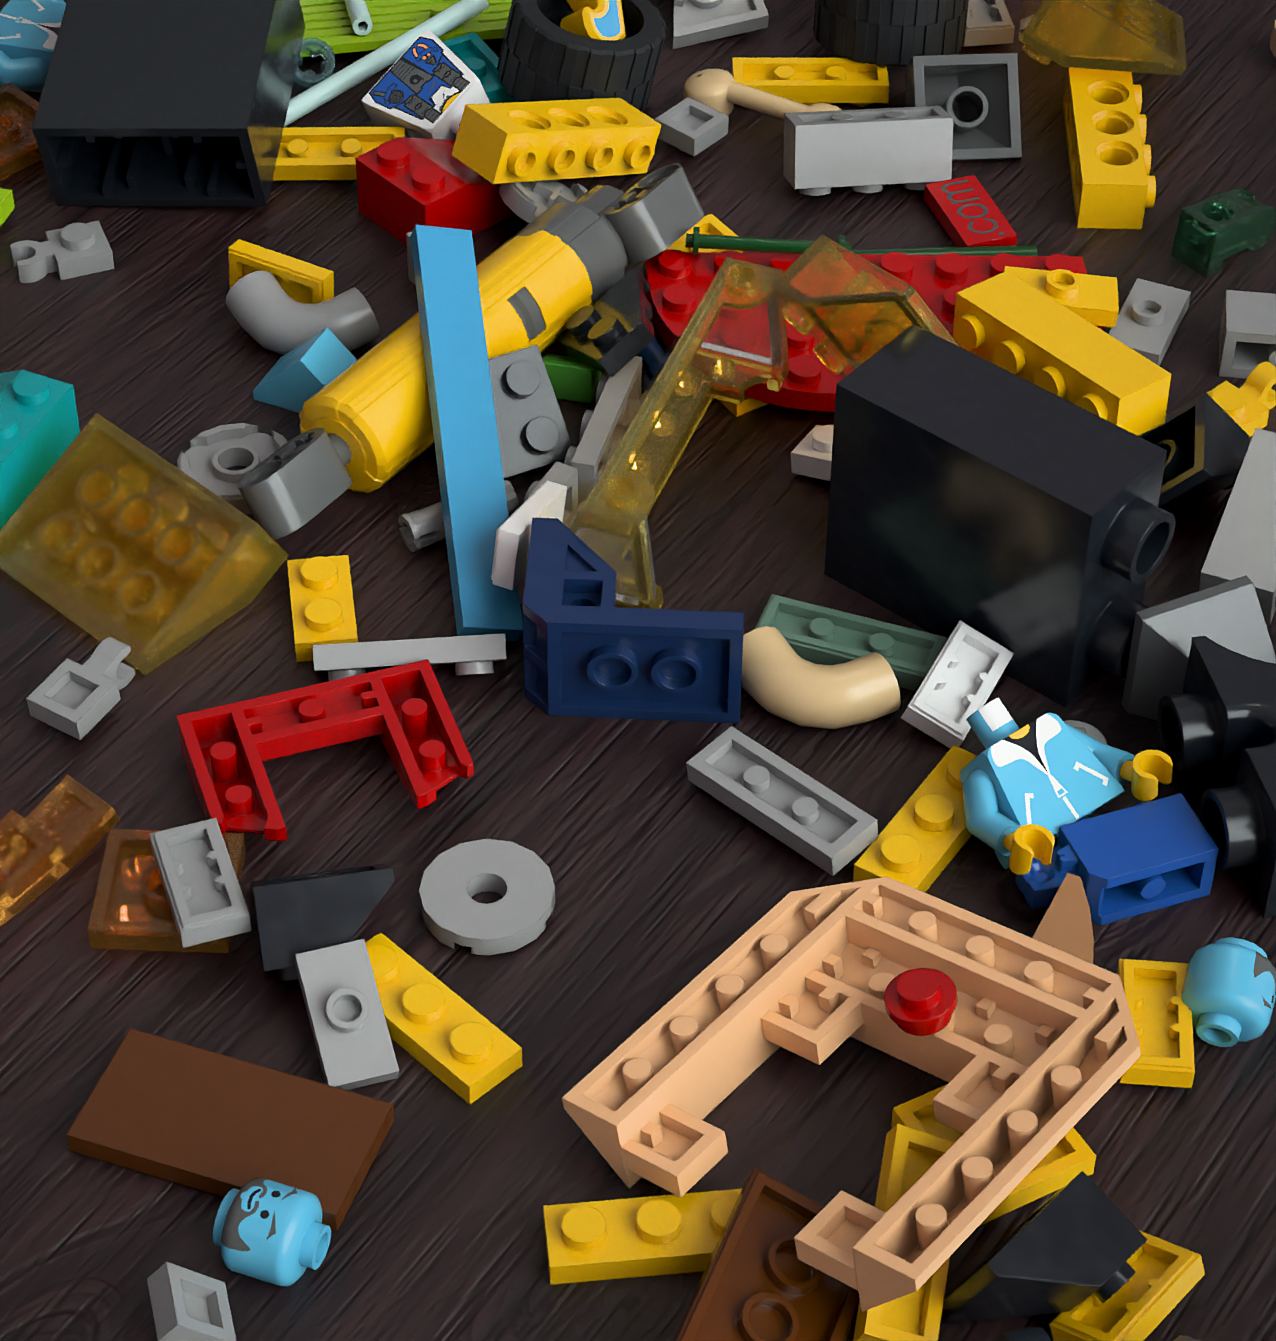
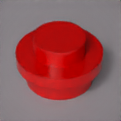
M915 968L905 971L892 979L884 992V1002L888 1016L901 1030L915 1036L931 1035L945 1028L951 1020L958 1001L956 986L953 980L947 974L932 968Z

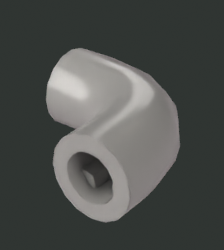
M256 271L238 280L230 288L226 296L225 304L242 329L263 348L281 355L287 354L326 327L331 330L349 351L355 350L380 337L379 324L366 298L355 287L327 301L317 304H303L293 300L286 294L272 273Z

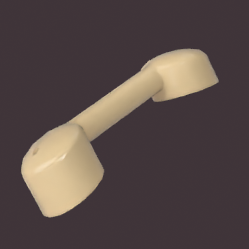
M708 68L695 72L686 79L683 85L682 101L690 97L727 116L731 114L734 104L783 120L784 113L841 110L839 107L828 103H815L808 106L737 83L728 71L720 68Z

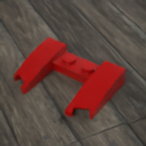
M428 659L176 716L181 754L192 785L207 820L217 818L222 836L227 831L265 834V840L269 841L287 840L286 826L262 761L380 735L397 774L417 809L426 807L437 800L436 791L457 777L468 779L474 775L473 761Z

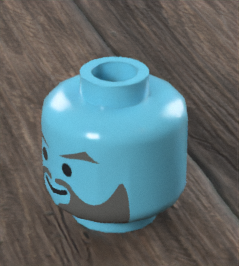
M1233 937L1221 938L1212 944L1196 950L1188 965L1182 991V1001L1192 1011V1026L1196 1029L1199 1038L1214 1046L1232 1047L1238 1042H1247L1261 1036L1269 1025L1276 1000V968L1267 958V954L1256 944Z
M262 1177L253 1178L244 1184L240 1190L233 1188L227 1193L218 1209L213 1228V1242L216 1246L221 1247V1256L228 1269L279 1286L294 1284L304 1274L307 1267L314 1270L318 1269L327 1254L331 1240V1227L322 1224V1207L316 1195Z

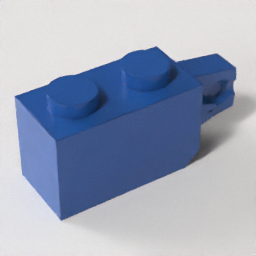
M1180 793L1154 801L1140 802L1135 806L1096 817L1081 818L1074 823L1060 826L1057 846L1053 848L1050 865H1042L1039 860L1033 858L1030 872L1022 875L1016 874L1015 882L1019 890L1024 894L1026 902L1032 909L1050 906L1067 873L1081 877L1090 907L1091 921L1101 926L1210 895L1219 848Z

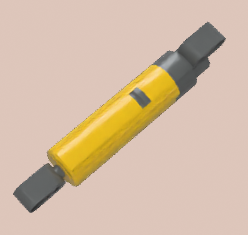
M681 164L667 165L648 174L626 192L610 185H597L588 190L575 202H559L540 214L476 265L488 359L536 344L539 347L540 353H542L566 329V322L577 310L587 305H593L624 277L625 268L628 265L645 261L661 253L704 217L705 213ZM419 312L305 401L302 411L299 413L301 434L285 443L238 482L237 487L267 540L279 539L298 530L347 489L370 493L381 488L434 443Z

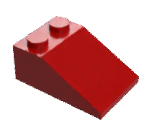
M397 137L355 158L359 212L406 245V233L412 232L415 224L471 230L473 236L515 214L502 200L499 194L500 184H492L451 155L455 140Z

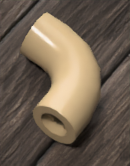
M760 627L743 635L741 687L770 714L803 727L839 729L867 723L899 710L901 698L898 682L891 666L880 653L872 652L849 662L836 665L814 664L797 655L782 633L775 627Z

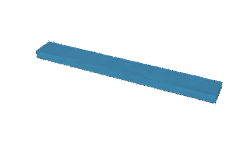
M415 224L410 241L457 636L505 633V641L517 642L523 632L518 585L513 590L493 585V580H491L496 531L509 518L472 231Z

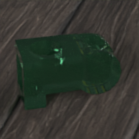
M1235 188L1228 192L1224 191L1182 208L1171 255L1203 277L1208 278L1221 270L1225 258L1247 248L1252 251L1257 250L1266 244L1276 229V209L1270 205L1262 204L1253 194L1243 188Z

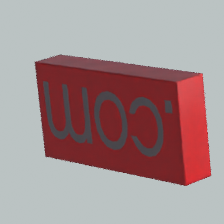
M975 175L925 184L924 201L956 247L1013 246L1017 244L1016 232Z

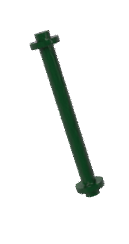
M693 227V234L686 233L685 248H692V255H698L699 248L836 256L837 264H843L844 257L851 256V243H845V236L841 235L838 236L837 242L705 235L699 234V227Z

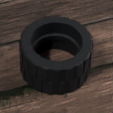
M512 0L497 65L498 79L502 86L505 87V91L518 102L621 98L641 112H644L648 104L666 36V23L662 19L661 13L649 0H621L626 37L621 40H598L576 35L560 27L562 18L574 13L566 0Z
M815 0L814 38L824 49L835 53L837 56L877 66L906 67L913 56L956 55L961 51L965 42L969 0Z

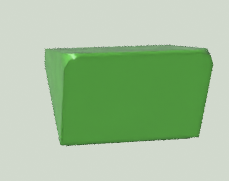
M548 354L542 357L556 399L585 403L593 402L599 380L603 374L602 372L569 356Z

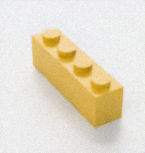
M1007 270L956 293L952 342L961 348L1137 436L1165 423L1171 373Z

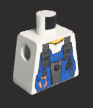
M427 28L361 100L375 127L405 126L406 138L456 140L465 105L490 103L478 77Z

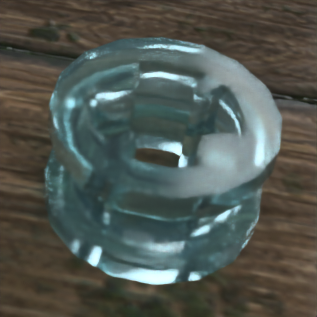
M317 38L303 39L294 81L299 86L309 89L333 75L335 55L325 41ZM305 52H308L311 57H316L320 54L325 59V61L321 62L320 67L324 71L318 75L311 69L303 73L298 67L303 64V57L300 56Z

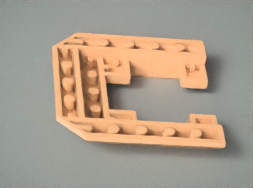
M881 877L788 893L562 1097V1101L567 1113L629 1189L643 1177L663 1189L682 1197L728 1153L725 1131L703 1121V1119L780 1047L820 1065L850 1036L949 1082L933 1098L935 1121L961 1132L963 1135L887 1212L841 1190L794 1237L797 1258L858 1290L861 1312L916 1292L1141 1056L1140 1043L1120 975L890 877ZM915 968H932L947 974L953 980L957 991V1006L948 1025L939 1032L926 1036L911 1035L901 1030L888 1016L884 1002L885 989L892 979L905 971Z

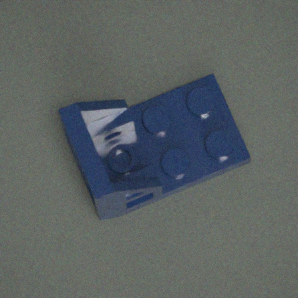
M532 517L523 596L525 697L550 716L740 723L744 612L616 607L617 572L558 518Z

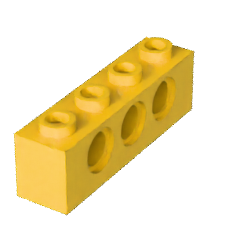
M1068 62L1063 114L1077 228L1142 229L1145 208H1153L1155 204L1156 179L1154 175H1149L1151 168L1150 144H1145L1146 115L1140 114L1142 87L1141 85L1133 84L1130 64Z
M621 98L467 104L463 111L451 155L492 184L647 173L650 161L653 158L662 125Z

